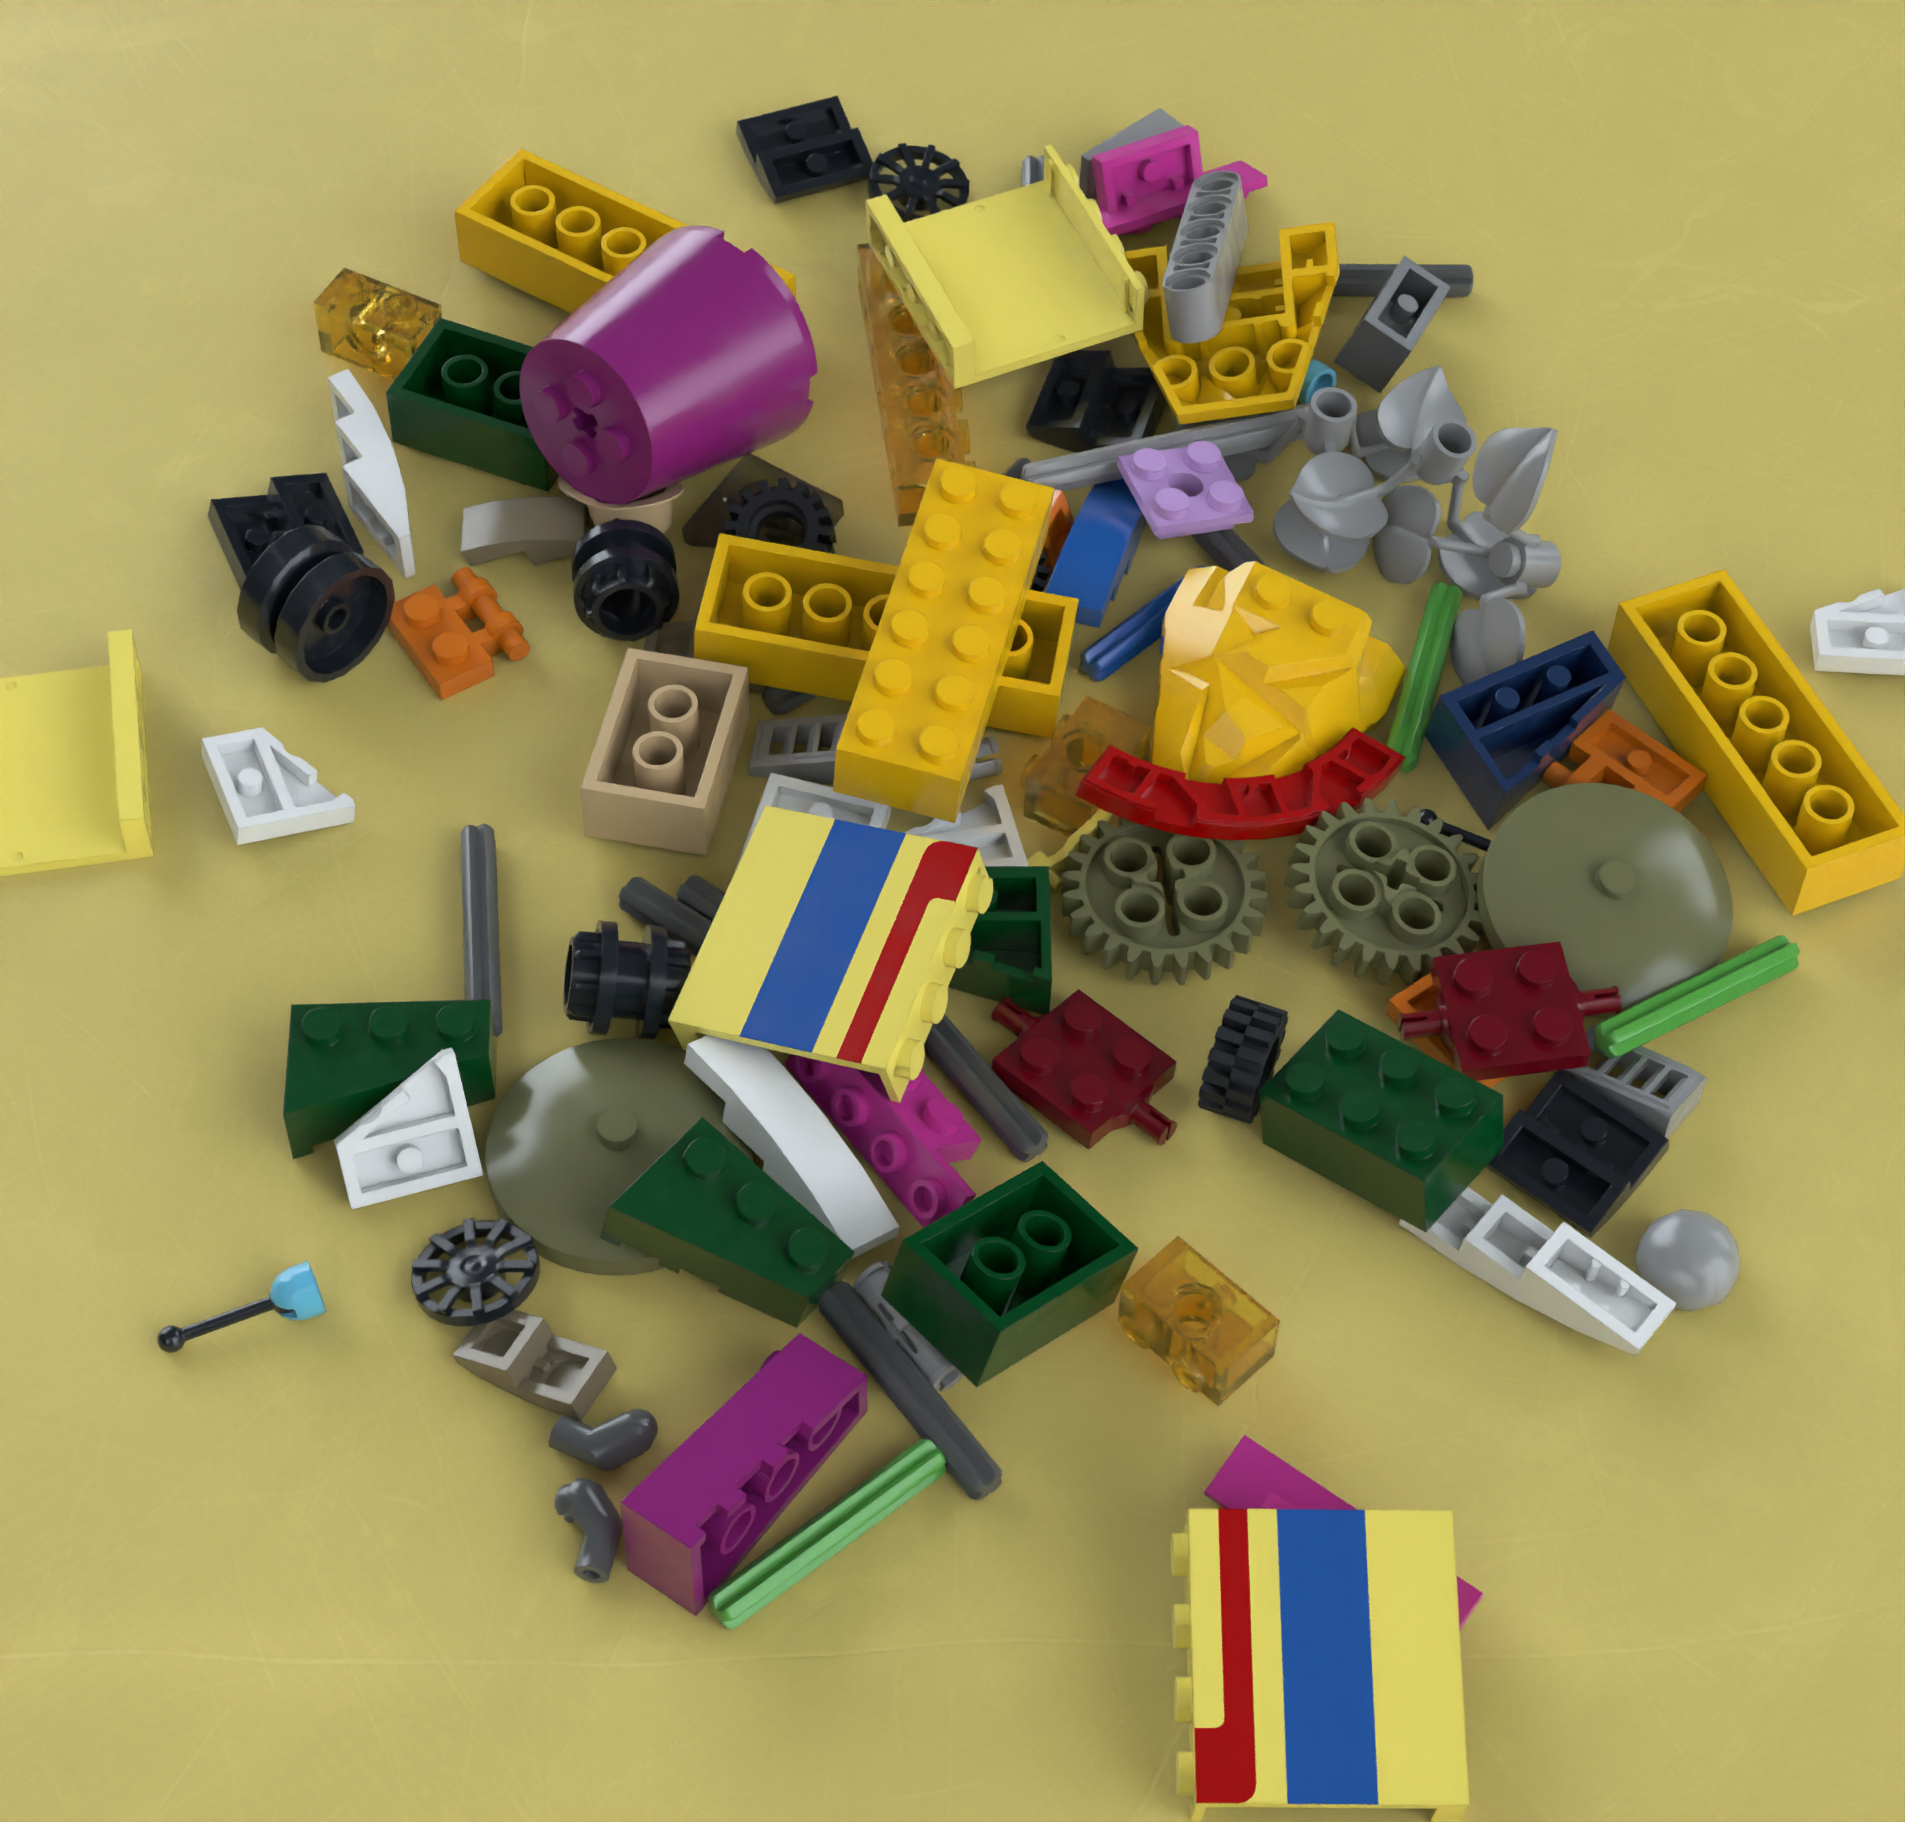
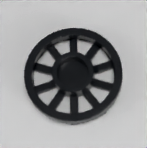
M906 143L898 144L897 148L888 150L883 154L879 153L870 169L867 187L870 199L882 196L878 184L895 185V189L885 194H887L891 202L897 199L906 207L905 211L894 206L903 223L924 217V215L913 214L914 210H929L930 214L940 212L936 204L938 199L953 206L951 208L967 204L970 180L967 179L960 167V162L956 158L951 159L947 155L935 150L936 146L930 144L927 147L907 146ZM914 159L923 160L921 166L916 165ZM904 160L906 168L904 169L896 161ZM931 163L938 166L934 170L929 169ZM886 167L898 176L879 173ZM949 173L953 178L940 179L941 176ZM941 189H959L960 196L957 198Z
M473 1217L463 1220V1225L454 1227L441 1235L438 1233L434 1234L429 1238L430 1243L421 1252L419 1257L413 1260L412 1289L420 1308L432 1319L452 1326L481 1325L509 1314L529 1297L537 1284L540 1274V1260L531 1236L519 1227L510 1224L509 1220L500 1218L498 1221L483 1220L474 1222ZM486 1237L483 1245H477L476 1238ZM501 1238L510 1241L500 1246L496 1251L494 1250ZM465 1241L466 1248L460 1251L455 1245ZM521 1249L524 1250L527 1260L502 1261L507 1256ZM443 1253L447 1254L451 1258L450 1261L437 1259ZM428 1272L447 1273L425 1282ZM505 1272L524 1273L515 1287L505 1281ZM451 1285L439 1304L429 1296V1294ZM498 1292L504 1295L493 1303L483 1305V1301L492 1298ZM458 1298L472 1303V1309H452L451 1307Z

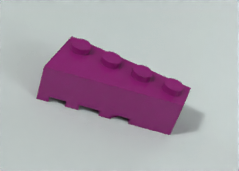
M801 1333L793 1338L781 1351L775 1350L764 1361L759 1371L620 1502L628 1571L697 1616L709 1602L708 1596L710 1592L730 1577L868 1411L867 1375Z

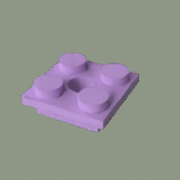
M1195 441L1189 444L1188 447L1160 451L1144 448L1132 455L1118 456L1116 466L1158 540L1234 529L1235 524L1253 521L1254 511L1215 443Z

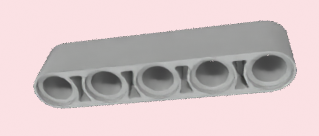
M1211 172L1198 177L1192 183L1162 281L1171 338L1177 342H1203L1219 334L1222 329L1248 233L1241 176L1236 172Z

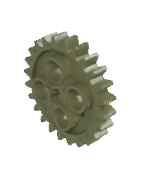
M1370 798L1364 799L1358 813L1346 802L1340 804L1335 817L1323 811L1314 827L1306 826L1299 842L1296 844L1288 861L1291 868L1284 880V885L1293 889L1287 901L1288 908L1303 910L1296 924L1297 929L1308 930L1315 928L1318 933L1311 947L1315 950L1328 945L1332 946L1335 949L1331 961L1332 965L1337 966L1349 958L1355 961L1354 973L1355 977L1359 979L1370 967L1377 970L1381 985L1387 984L1393 972H1399L1405 985L1410 986L1414 983L1420 971L1424 976L1430 973L1433 957L1473 952L1484 929L1477 901L1479 873L1471 871L1479 857L1477 853L1459 854L1457 849L1464 838L1461 834L1452 835L1446 839L1439 834L1444 820L1438 818L1428 826L1421 823V810L1417 806L1410 811L1407 817L1399 815L1396 801L1392 799L1389 800L1384 812H1378Z
M1119 817L1117 828L1106 821H1098L1097 838L1082 834L1079 841V852H1069L1067 871L1062 874L1061 895H1063L1062 915L1070 917L1069 934L1071 936L1084 935L1083 953L1085 955L1103 949L1102 968L1105 970L1113 967L1119 961L1126 963V979L1132 980L1140 969L1149 970L1152 985L1159 984L1163 972H1172L1179 986L1185 985L1186 973L1190 969H1194L1204 980H1208L1211 975L1212 961L1229 970L1233 966L1234 951L1247 955L1250 952L1252 936H1260L1263 916L1266 915L1268 893L1265 892L1267 874L1264 871L1257 870L1259 859L1257 852L1243 853L1244 840L1207 839L1175 834ZM1153 853L1160 854L1162 859L1165 892H1163L1161 883L1156 882L1158 865ZM1164 894L1166 902L1172 906L1171 925L1176 936H1172L1167 932Z

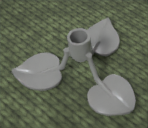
M1441 366L1431 367L1407 377L1391 389L1378 406L1376 426L1381 439L1394 450L1411 451V458L1408 463L1387 481L1374 486L1372 472L1365 463L1348 453L1331 451L1311 458L1303 466L1293 487L1289 491L1292 505L1311 527L1337 540L1348 542L1361 541L1375 536L1384 528L1388 521V512L1379 497L1387 495L1412 473L1417 472L1418 476L1428 484L1440 485L1449 482L1453 484L1447 518V526L1453 533L1447 535L1445 539L1493 547L1496 543L1510 537V535L1498 530L1493 524L1486 521L1481 511L1470 513L1462 523L1460 522L1459 513L1463 488L1469 479V474L1463 467L1475 452L1477 439L1473 430L1467 425L1460 406L1449 390ZM1442 549L1437 550L1439 565L1446 579L1452 585L1456 584L1462 593L1469 597L1480 599L1483 594L1508 585L1500 582L1491 573L1488 564L1489 558ZM1527 586L1528 590L1525 596L1512 595L1504 599L1528 598L1536 592L1537 588Z
M1325 387L1317 390L1312 395L1308 412L1298 411L1295 422L1272 446L1223 456V459L1237 482L1247 480L1253 475L1257 461L1264 464L1271 463L1298 433L1303 430V439L1313 454L1319 455L1331 451L1340 452L1348 445L1350 455L1358 459L1364 458V463L1370 469L1372 475L1388 480L1408 463L1411 458V451L1394 450L1385 444L1376 426L1377 410L1366 411L1356 415L1357 402L1350 393L1336 387ZM1244 416L1179 425L1175 417V429L1180 431ZM1414 472L1403 482L1420 479L1417 472ZM1291 500L1283 504L1277 511L1274 519L1273 531L1275 539L1284 552L1296 561L1320 572L1341 573L1352 569L1364 557L1371 539L1348 542L1328 537L1311 527L1296 511Z
M1548 427L1505 428L1489 436L1479 450L1473 472L1475 496L1479 501L1487 504L1483 511L1484 519L1493 524L1498 530L1510 535V537L1496 543L1493 547L1434 536L1441 518V506L1434 494L1421 486H1399L1381 500L1388 512V521L1384 528L1373 536V546L1376 563L1381 573L1391 582L1412 584L1420 579L1429 566L1431 547L1489 558L1488 564L1491 573L1500 582L1508 584L1483 594L1479 600V609L1463 610L1455 620L1450 641V656L1454 671L1463 685L1522 661L1526 634L1525 621L1519 608L1512 601L1504 598L1512 595L1525 596L1528 590L1527 586L1547 588L1556 581L1559 575L1561 555L1558 547L1551 541L1541 540L1539 535L1528 534L1520 529L1531 516L1540 496L1558 432L1556 429Z

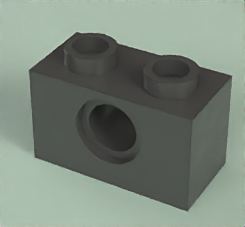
M1404 256L1371 302L1334 362L1357 379L1381 393L1413 350L1451 287Z

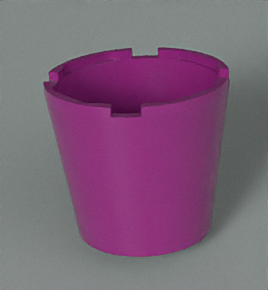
M690 225L674 229L658 238L529 351L520 372V398L529 430L540 451L554 470L568 484L585 496L602 503L624 504L767 447L792 434L804 423L812 409L814 402L808 399L810 378L817 374V360L811 333L803 313L791 291L773 267L754 249L751 248L743 252L725 241L724 231L707 226Z

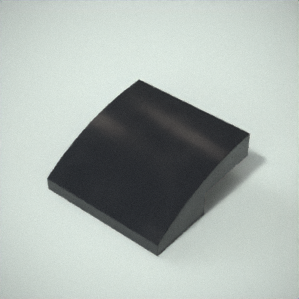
M838 95L737 121L736 134L742 149L760 184L774 204L868 180L873 161L859 128H851Z
M1077 350L1054 358L1026 425L1028 436L1046 444L1078 453L1154 436L1167 401L1150 368L1115 367L1110 350Z
M327 473L270 477L267 495L211 499L208 519L240 590L252 565L266 548L286 532L305 525L324 527L344 541L354 553L364 554L363 548Z
M1558 1070L1525 1112L1519 1109L1503 1129L1504 1147L1489 1162L1486 1168L1589 1237H1592L1613 1217L1669 1149V1139L1565 1071Z

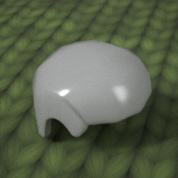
M1686 1209L1657 1218L1641 1237L1635 1260L1639 1276L1677 1303L1674 1309L1695 1311L1722 1303L1734 1286L1740 1269L1738 1245L1729 1228L1709 1213Z

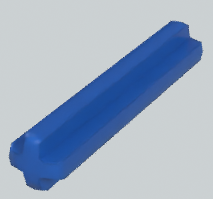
M1185 576L1083 650L1080 654L1081 662L1079 664L1081 671L1084 674H1088L1094 682H1101L1161 638L1163 618Z

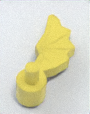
M1099 808L1082 827L1067 839L1060 850L1049 857L1044 852L1039 851L1028 859V866H1049V885L1056 891L1062 888V879L1057 873L1058 870L1067 868L1069 852H1079V841L1082 834L1097 838V822L1100 820L1109 822L1112 813Z

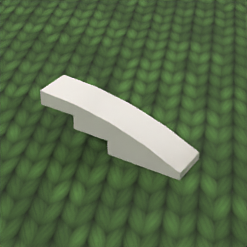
M346 369L328 377L334 419L336 420L335 426L340 457L343 463L342 469L348 506L406 579L415 575L416 572L404 483L393 445L375 407L349 369Z
M709 1035L687 1044L684 1064L726 1102L722 1122L764 1161L763 1171L855 1252L852 1259L898 1236L900 1226L864 1168L820 1108L766 1048Z
M1467 1187L1426 1233L1402 1219L1399 1221V1225L1442 1255L1515 1300L1580 1333L1635 1356L1677 1304L1567 1223L1563 1222L1553 1232L1503 1194L1494 1204H1491Z

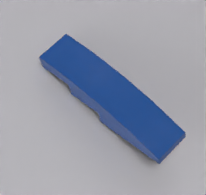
M1124 478L1095 484L1092 487L1072 525L1045 590V593L1079 599L1075 623L1100 628L1109 601H1114L1123 574L1128 575L1144 531L1147 521Z

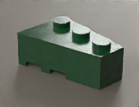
M985 866L989 878L993 880L992 899L987 911L984 914H978L970 933L971 946L967 961L962 968L955 969L948 987L997 1002H1003L1005 997H1009L1022 1009L1042 1015L1050 1012L1052 988L1049 866Z
M491 999L291 1005L283 1117L293 1159L313 1154V1145L337 1138L443 1049L452 1048L455 1053L467 1107L495 1099L497 1039Z
M703 1117L691 1126L608 1206L600 1235L601 1239L620 1247L623 1242L660 1259L659 1265L679 1274L682 1269L719 1286V1293L796 1328L819 1306V1299L825 1291L830 1289L836 1282L843 1280L855 1253Z

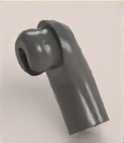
M639 1408L621 1413L595 1428L562 1415L551 1431L549 1447L598 1469L612 1470L649 1450L657 1436L658 1425L651 1413Z
M577 1478L572 1483L564 1484L558 1489L554 1501L555 1509L558 1515H564V1519L568 1523L576 1522L584 1534L574 1573L585 1581L604 1583L609 1579L622 1535V1518L600 1484L590 1479Z

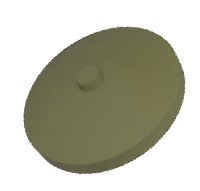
M1577 783L1552 788L1537 794L1518 806L1503 821L1496 831L1479 869L1477 882L1478 909L1483 929L1492 948L1502 949L1560 941L1569 975L1576 983L1578 989L1585 991L1617 986L1619 989L1618 995H1621L1622 1001L1621 1012L1716 966L1724 953L1731 933L1733 907L1730 886L1723 866L1709 842L1679 812L1662 801L1631 788L1604 783ZM1611 1013L1587 1017L1606 1020L1616 1014Z
M613 1038L591 1041L560 1051L543 1060L525 1073L506 1093L492 1118L487 1134L485 1155L489 1187L495 1207L501 1218L509 1220L510 1224L519 1227L526 1234L528 1233L532 1238L538 1255L565 1268L596 1275H635L665 1268L659 1265L660 1259L623 1242L619 1247L601 1239L600 1235L608 1206L701 1117L707 1120L754 1162V1151L722 1122L726 1102L684 1064L686 1050L659 1041L638 1038Z

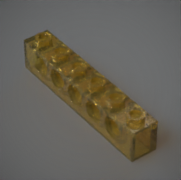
M869 243L857 244L858 291L898 527L911 526L914 524L936 458L976 468L975 461L965 462L964 458L965 454H970L969 427L967 419L957 420L956 414L962 413L961 387L957 389L952 387Z

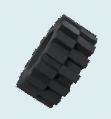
M778 477V487L771 488L768 479L759 481L760 491L753 495L747 487L740 493L743 500L742 505L740 506L733 502L728 510L732 520H725L724 531L727 535L758 540L759 533L766 523L776 518L786 517L795 520L803 528V537L798 548L835 554L833 543H837L836 533L828 508L824 506L822 497L816 491L810 494L808 485L798 481L794 488L791 487L788 478Z
M1235 995V998H1232L1229 1008L1226 1009L1223 1015L1222 1025L1217 1029L1214 1046L1210 1049L1207 1058L1209 1060L1208 1065L1204 1069L1203 1083L1199 1089V1108L1246 1124H1251L1254 1121V1117L1257 1116L1260 1110L1259 1091L1273 1077L1274 1067L1280 1056V1046L1284 1040L1285 1028L1288 1023L1287 1011L1239 995Z

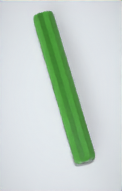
M1441 581L1431 586L1386 746L1406 757L1400 769L1403 773H1409L1416 768L1424 733L1451 641L1453 626L1461 604L1460 601L1463 593L1456 584L1448 586Z
M1783 935L1775 936L1599 1022L1594 1028L1596 1039L1593 1041L1598 1051L1603 1050L1608 1058H1618L1795 970L1799 965L1796 956L1800 953L1799 947L1796 943H1790Z
M920 1439L711 1591L708 1596L709 1607L715 1618L727 1629L736 1628L944 1475L946 1459L940 1449L931 1440Z

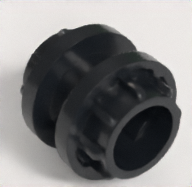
M615 518L613 521L594 527L578 541L571 559L572 579L574 582L573 598L575 610L579 618L589 629L605 638L636 642L650 635L656 629L660 630L664 622H669L673 618L679 604L676 557L672 544L660 530L644 522Z
M599 920L595 932L579 931L570 938L564 974V1013L569 1020L586 1021L588 1034L607 1035L611 1018L636 1020V1037L654 1040L657 1037L659 1028L672 1029L668 1019L691 970L690 948L683 940L667 939L665 926L656 925L646 926L642 943L619 941L617 922Z

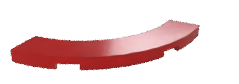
M1352 727L1341 741L1326 753L1305 763L1302 770L1280 778H1276L1273 774L1255 777L1224 778L1220 784L1185 779L1186 773L1152 764L1109 744L1080 781L1075 796L1104 811L1134 823L1165 832L1219 840H1263L1303 833L1307 825L1315 826L1323 811L1335 817L1342 802L1348 803L1355 811L1358 810L1365 798L1372 800L1387 787L1400 771L1406 757Z

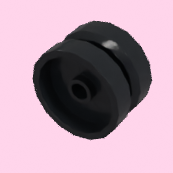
M305 525L286 532L271 543L252 565L241 587L237 606L240 628L270 653L278 654L289 667L308 681L326 683L344 676L360 664L379 642L391 618L395 600L393 581L382 568L362 554L354 553L344 541L326 528Z

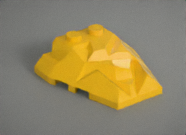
M1335 221L1278 229L1281 261L1238 267L1221 331L1213 338L1197 343H1181L1171 338L1162 283L1169 261L1167 246L1125 251L1126 260L1133 271H1140L1143 274L1148 285L1150 299H1147L1148 303L1144 305L1143 330L1131 334L1179 425L1295 409L1340 274Z
M1256 561L1245 562L1231 572L1218 566L1188 569L1165 613L1162 623L1161 636L1164 637L1163 657L1158 667L1157 683L1160 684L1158 706L1154 713L1150 763L1186 773L1185 779L1220 784L1224 778L1255 777L1270 774L1280 778L1302 770L1305 763L1330 750L1341 741L1352 727L1362 733L1366 730L1369 732L1374 730L1383 721L1407 669L1389 644L1369 636L1373 621L1365 611Z

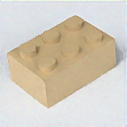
M627 648L580 788L585 836L707 856L750 717L748 667Z

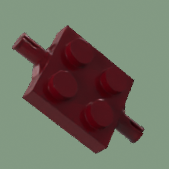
M1558 941L1433 957L1430 973L1437 996L1435 1010L1398 1013L1397 1025L1401 1041L1439 1036L1452 1055L1455 1070L1476 1081L1587 1067L1591 1057V1050L1583 1025L1584 1017L1611 1013L1618 1014L1622 1009L1621 995H1618L1619 989L1617 986L1580 991L1569 975L1561 942Z
M1079 989L1050 1013L1035 1018L1015 1004L1009 997H1005L1003 1002L1000 1001L996 1005L991 1019L1017 1036V1039L993 1058L991 1068L1014 1094L1089 1150L1109 1132L1130 1124H1134L1160 1146L1165 1144V1140L1168 1141L1177 1128V1123L1174 1120H1170L1149 1103L1152 1096L1174 1078L1176 1060Z

